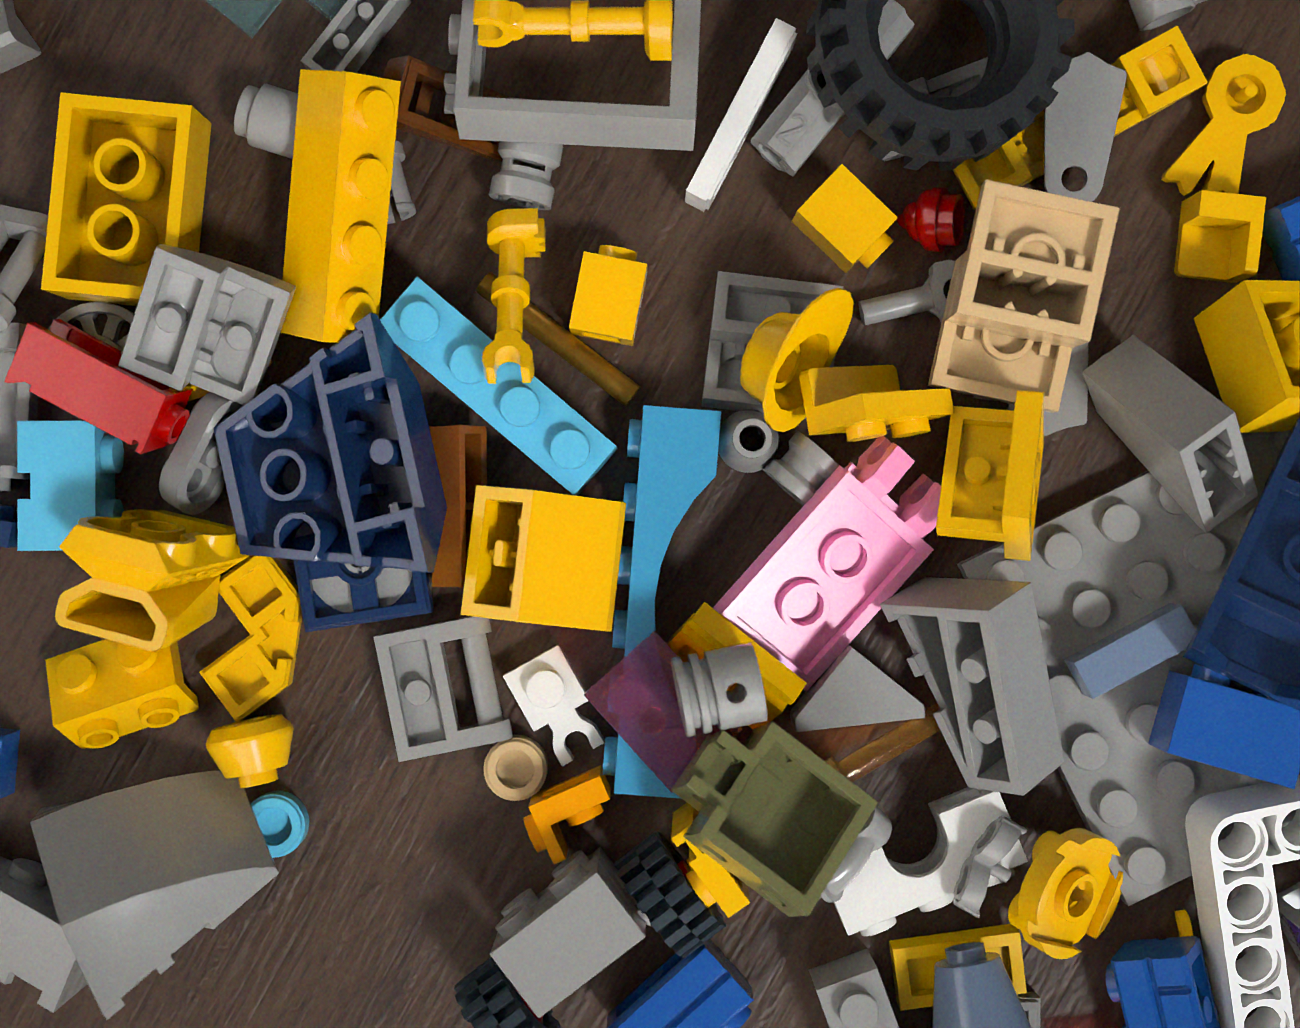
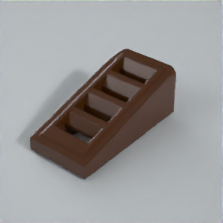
M409 55L392 58L388 61L383 78L401 81L396 129L496 162H502L503 159L498 153L500 141L459 139L458 130L452 128L455 114H445L444 112L446 97L444 78L445 74L450 72ZM483 86V97L514 99ZM434 89L441 91L434 120L427 118Z

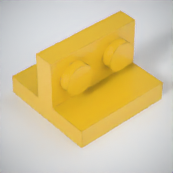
M1017 390L1014 411L953 406L955 414H951L936 522L937 536L1003 542L1004 558L1031 561L1044 449V392Z

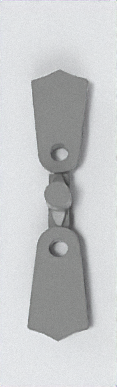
M1090 52L1072 58L1069 71L1052 86L1059 93L1051 105L1044 109V186L1047 193L1092 202L1097 198L1103 187L1127 73L1123 69L1107 64ZM1070 167L1077 168L1084 176L1083 186L1075 192L1067 190L1061 181L1064 170ZM1088 342L1072 348L1059 411L1055 413L1044 411V436L1065 428L1087 423L1088 387L1082 371L1088 368ZM1009 404L1008 410L1014 411L1015 405Z

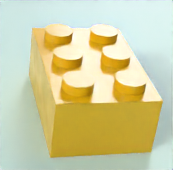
M60 92L41 290L66 299L137 306L155 248L159 244L199 253L212 123L192 105Z

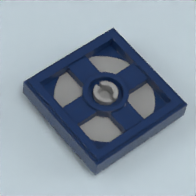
M294 559L305 633L434 612L427 572Z

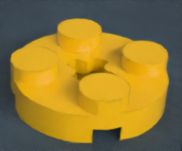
M1083 828L1069 829L1061 835L1055 831L1043 833L1034 844L1032 850L1033 862L1026 873L1020 892L1009 905L1008 920L1010 924L1020 929L1024 940L1028 944L1053 958L1068 959L1080 953L1081 950L1072 945L1079 942L1085 934L1097 939L1110 922L1119 902L1123 872L1119 871L1115 880L1108 865L1112 854L1120 856L1118 848L1111 841Z

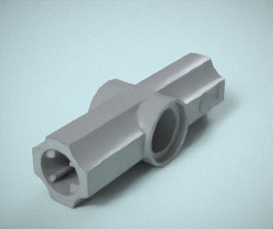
M888 0L884 5L878 27L881 50L887 60L915 25L906 14L905 8L895 0ZM809 68L751 139V144L766 161L777 170L784 171L792 177L839 119L845 115L837 102L826 108L823 107L817 96L822 90L818 84L817 76L822 74V71L809 73Z

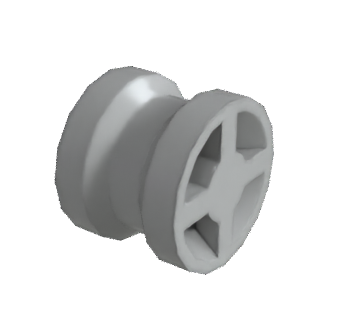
M797 431L789 440V451L781 459L771 460L763 470L785 492L804 506L839 465L817 444Z

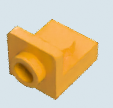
M601 765L531 796L528 806L531 814L523 817L524 824L535 850L539 853L547 849L554 865L566 860L568 846L558 822L566 819L569 826L582 824L600 815L604 811L601 803L610 800L611 787L606 776L603 775Z

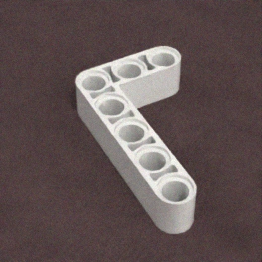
M1300 775L1298 776L1295 789L1271 782H1264L1205 795L1197 799L1190 806L1186 815L1185 829L1203 954L1221 1028H1294L1272 865L1300 859ZM1296 809L1293 820L1287 826L1282 827L1285 816ZM1234 822L1231 833L1225 839L1218 841L1221 830L1227 824ZM1242 884L1239 894L1234 899L1227 901L1229 893L1236 886ZM1250 946L1247 954L1236 960L1238 954L1244 948ZM1257 1007L1256 1012L1246 1018L1247 1014Z

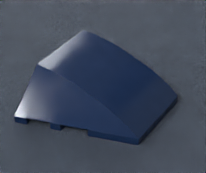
M369 313L354 324L356 329L330 349L322 348L309 357L310 363L284 383L281 385H271L214 427L240 554L345 563L366 567L406 569L427 573L434 572L447 505L420 384L377 314Z

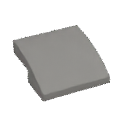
M159 244L155 248L118 366L179 391H182L190 383L241 405H246L259 394L297 286L223 259Z
M718 271L701 407L733 411L755 410L763 413L762 404L751 397L743 389L740 382L742 357L756 327L767 317L779 312L801 314L813 300L824 292L838 287L844 289V286ZM834 359L830 367H834Z

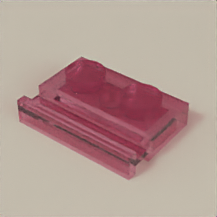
M654 629L640 644L585 691L584 696L672 793L671 789L705 738L722 730H719L718 725L715 724L712 725V732L703 734L700 727L695 728L696 735L686 737L671 665V658L679 656ZM742 726L724 729V731L733 737L742 730Z

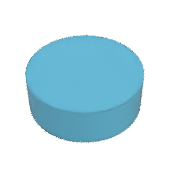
M272 791L263 794L251 803L272 858L282 857L291 853L303 842L309 829V815L305 805L299 798L285 791Z

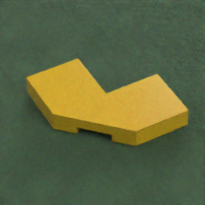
M250 555L220 578V595L250 635L199 673L236 723L252 714L293 682L302 622V608L298 585L279 559L275 557Z

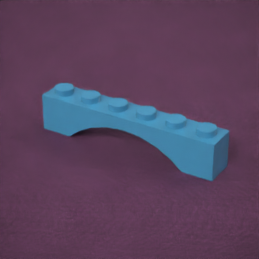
M643 405L642 420L630 419L627 457L639 458L638 483L625 482L623 502L626 503L624 521H634L635 523L633 547L621 546L617 584L630 585L628 610L615 609L612 648H624L625 654L623 674L610 673L607 711L620 712L618 737H605L603 775L615 776L614 794L680 798L671 789L695 755L696 735L686 737L678 701L662 667L655 636V596L660 567L674 530L694 499L716 477L721 411Z

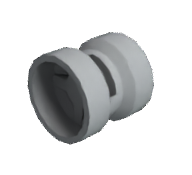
M500 141L498 153L503 160L500 172L492 176L489 196L497 201L517 207L551 210L555 190L550 180L552 171L560 166L564 148L563 144Z

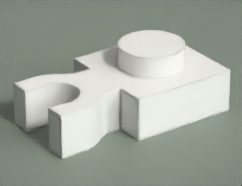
M560 643L503 675L533 731L549 724L553 731V750L561 766L570 763L574 758L565 742L567 735L571 732H583L588 737L593 749L604 744L605 739L595 723L583 717L577 709L580 705L588 702L590 697Z

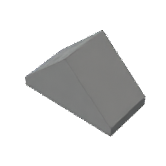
M849 645L790 710L791 725L796 732L925 718L924 705Z

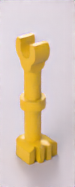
M474 0L473 23L478 25L477 41L480 46L500 47L507 45L512 40H519L525 35H571L572 42H589L590 35H644L645 53L650 61H672V0H645L644 7H590L589 0H571V7H524L518 2L509 0Z
M538 208L500 210L494 213L487 222V244L492 251L499 254L498 278L492 282L491 302L497 308L495 340L488 344L482 353L484 376L488 384H496L497 369L506 362H515L520 365L522 383H531L534 377L533 352L530 346L523 341V309L530 302V285L524 279V258L541 257V252L545 251L544 218H538Z

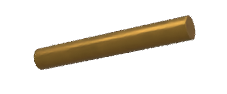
M489 272L479 283L475 292L492 304L491 286L492 282L498 277ZM531 302L523 309V329L625 407L630 403L641 386Z

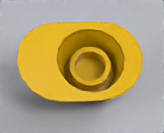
M839 287L828 290L813 300L801 314L779 312L767 317L756 327L742 357L740 382L743 389L762 404L764 420L772 430L786 432L795 428L806 418L799 374L801 371L810 368L830 367L852 319L854 301L849 291Z

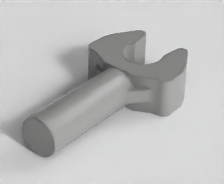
M945 260L930 266L929 278L921 287L859 301V312L863 325H870L925 311L936 315L942 323L947 300L943 288L946 282L951 281L955 261Z

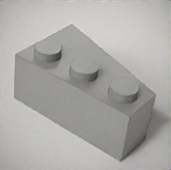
M923 577L880 604L888 622L898 620L913 652V655L907 658L908 664L915 677L923 674L940 708L933 715L969 788L1024 796L1064 763L1032 582Z
M0 856V982L3 984L12 983L16 975L40 989L42 993L37 1004L54 1013L88 983L60 927L43 865L29 859L16 858L11 861Z

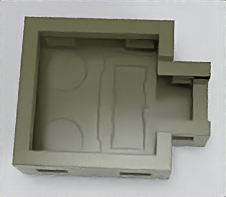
M774 722L754 728L744 745L724 730L707 736L671 789L672 792L699 811L683 837L789 917L810 915L878 804L875 799Z

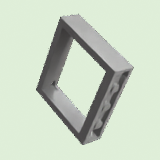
M462 0L461 14L450 15L448 33L450 55H458L456 74H445L444 87L446 97L444 112L445 114H455L459 139L693 151L696 124L701 0H675L669 106L483 97L486 47L478 45V25L473 23L474 0Z

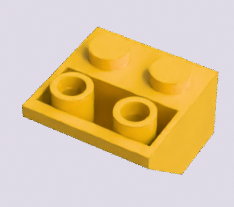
M476 485L461 615L612 632L626 503L536 490Z

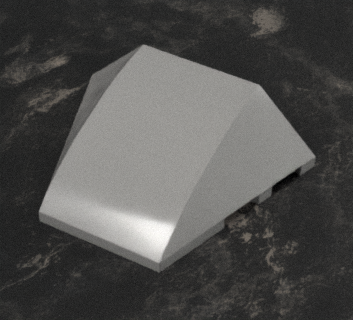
M207 771L163 778L112 791L86 800L44 807L38 811L30 822L60 927L102 1014L107 1020L126 1005L121 998L156 969L161 975L174 964L173 954L204 927L215 929L279 874L245 788H240L238 777L226 779L221 771Z

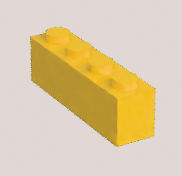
M300 69L282 278L283 281L297 287L281 333L320 342L338 343L356 329L355 323L369 313L377 314L379 318L401 81L347 71Z

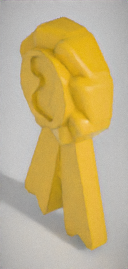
M1243 54L1224 61L1211 72L1204 89L1205 93L1202 96V102L1211 120L1162 175V181L1177 183L1178 189L1183 196L1193 191L1210 163L1211 166L1202 190L1238 194L1247 135L1274 123L1285 102L1286 90L1275 65L1249 54Z

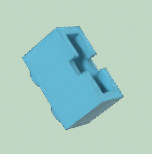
M17 421V473H30V499H17L18 551H63L59 548L60 544L75 525L78 524L80 518L93 516L122 517V512L124 511L120 499H115V473L121 472L124 462L122 440L86 421Z

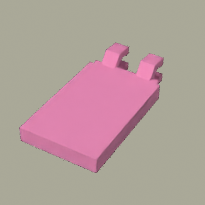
M884 436L878 437L859 457L857 467L852 462L845 469L839 465L810 500L798 511L713 607L714 610L807 683L803 688L806 692L882 608L880 604L892 597L934 550L923 539L936 527L941 485L937 482L934 483L929 477L922 474L901 495L899 505L896 504L887 493L893 489L915 461L897 444L891 443Z

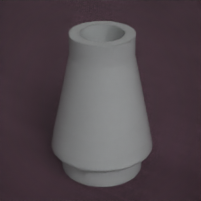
M741 410L731 414L721 424L718 452L722 460L732 469L744 473L757 472L764 469L776 457L780 444L779 433L769 427L764 420L763 413L755 410ZM745 428L756 429L757 435L762 437V444L759 449L748 451L742 447L739 436Z

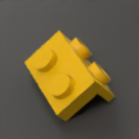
M894 365L810 368L801 371L799 374L809 435L846 433L847 441L853 442L887 435L886 430L891 429L892 438H902L930 432L929 420L955 414L950 388L900 391L897 369Z
M104 639L45 659L53 726L81 749L110 746L121 736L148 727L160 728L171 725L180 716L199 709L197 696L184 684L177 641L166 648L149 651Z

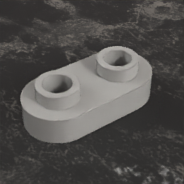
M212 392L207 393L196 402L169 459L165 462L161 471L159 491L166 502L186 514L194 515L205 511L218 499L225 486V479L214 427L244 405Z

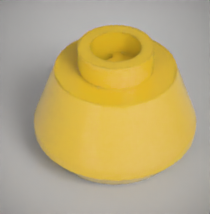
M282 714L246 719L238 723L233 722L212 729L205 746L226 779L238 777L240 788L258 786L278 780L276 768L288 764L294 728L293 724Z

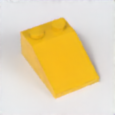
M1243 280L1194 317V321L1222 402L1235 412L1240 432H1283L1291 430L1300 416V281Z

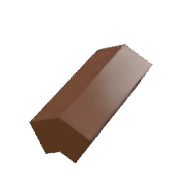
M469 425L430 427V433L447 511L435 569L432 572V587H464L476 485L487 486V427Z

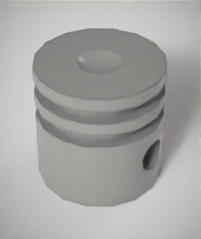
M752 643L705 651L704 659H699L697 653L687 655L688 662L683 663L680 656L671 658L675 690L686 737L696 735L695 728L700 727L703 734L712 732V725L715 724L718 725L719 730L767 721L764 688ZM737 683L733 690L727 691L731 684Z

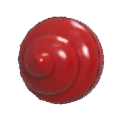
M945 187L927 189L919 195L917 202L907 204L903 213L897 216V223L906 229L913 240L920 242L927 251L942 252L946 246H958L962 240L965 223L963 197L961 194H949Z

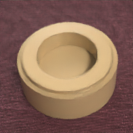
M513 735L510 739L496 742L488 752L484 762V777L489 788L499 797L510 801L525 800L536 794L544 784L548 773V760L544 749L535 740L524 735Z

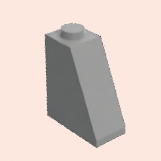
M1134 334L1082 371L1099 416L1205 533L1258 496L1235 412Z

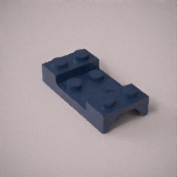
M1299 416L1288 433L1264 484L1265 488L1183 656L1300 711Z

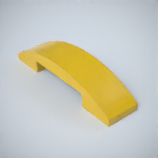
M1178 25L1120 56L1111 64L1125 70L1127 73L1114 137L1208 83ZM1044 110L1035 116L1032 124L989 156L977 162L973 158L967 159L953 169L974 210L977 207L981 185L985 180L1021 187L1044 175Z

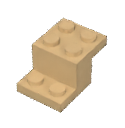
M985 180L981 185L967 251L954 264L928 386L939 389L950 388L953 392L1014 405L1017 390L1044 392V411L1058 412L1072 348L1091 340L1120 208Z

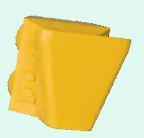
M135 509L123 511L122 517L117 518L98 516L80 518L78 524L75 525L63 540L59 548L92 578L64 591L60 595L55 618L57 623L64 628L149 651L163 649L206 624L216 616L220 574L246 559L249 555L240 554L235 527L165 510Z

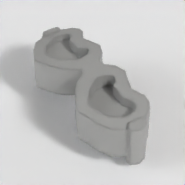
M1000 816L997 820L990 823L985 832L975 842L971 855L962 866L954 889L955 898L953 903L955 906L979 918V909L986 896L990 874L1005 883L1009 880L1012 871L1001 866L998 862L1011 851L1021 834L1027 832L1026 828L1005 816Z

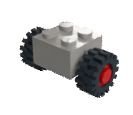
M659 831L652 833L615 863L610 860L601 846L588 856L582 850H578L552 871L551 874L555 879L547 888L537 895L529 888L502 909L501 914L504 918L495 927L498 932L490 952L491 957L454 985V990L457 993L455 998L457 1003L464 1008L461 1010L465 1021L470 1022L473 1028H562L559 1021L551 1015L553 1013L552 1008L645 938L646 924L652 926L656 932L659 931L664 942L669 947H672L677 955L685 958L725 928V919L718 911L719 908L716 903L707 907L698 897L686 877V874L691 871L690 867L684 862L680 853L674 850L671 843Z

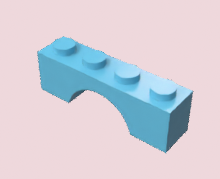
M416 277L380 319L397 346L574 496H578L618 449L614 443L535 376L531 383H522L521 367L515 362L501 364L496 372V384H488L484 376L482 353L492 340L420 278Z

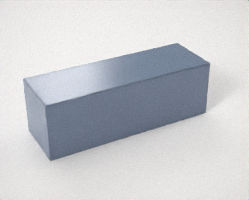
M1168 603L1064 660L1082 694L1094 699L1186 650L1195 633V628L1182 605Z

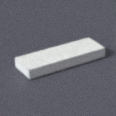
M778 18L775 19L686 189L685 202L703 212L705 209L709 210L793 49L797 36L795 27Z

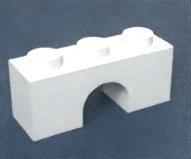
M967 787L928 803L937 825V841L930 854L919 862L901 864L887 858L882 847L873 851L861 872L844 889L841 899L834 902L848 936L859 931L862 936L876 935L894 926L897 922L895 916L919 907L921 912H929L950 904L955 898L954 889L962 866L971 855L975 842L985 832L990 823L997 820L1000 816L1010 819L1000 792ZM1019 839L1011 851L998 862L1001 866L1012 871L1010 878L1015 874L1014 867L1028 862ZM990 874L988 887L1000 884L1003 881Z

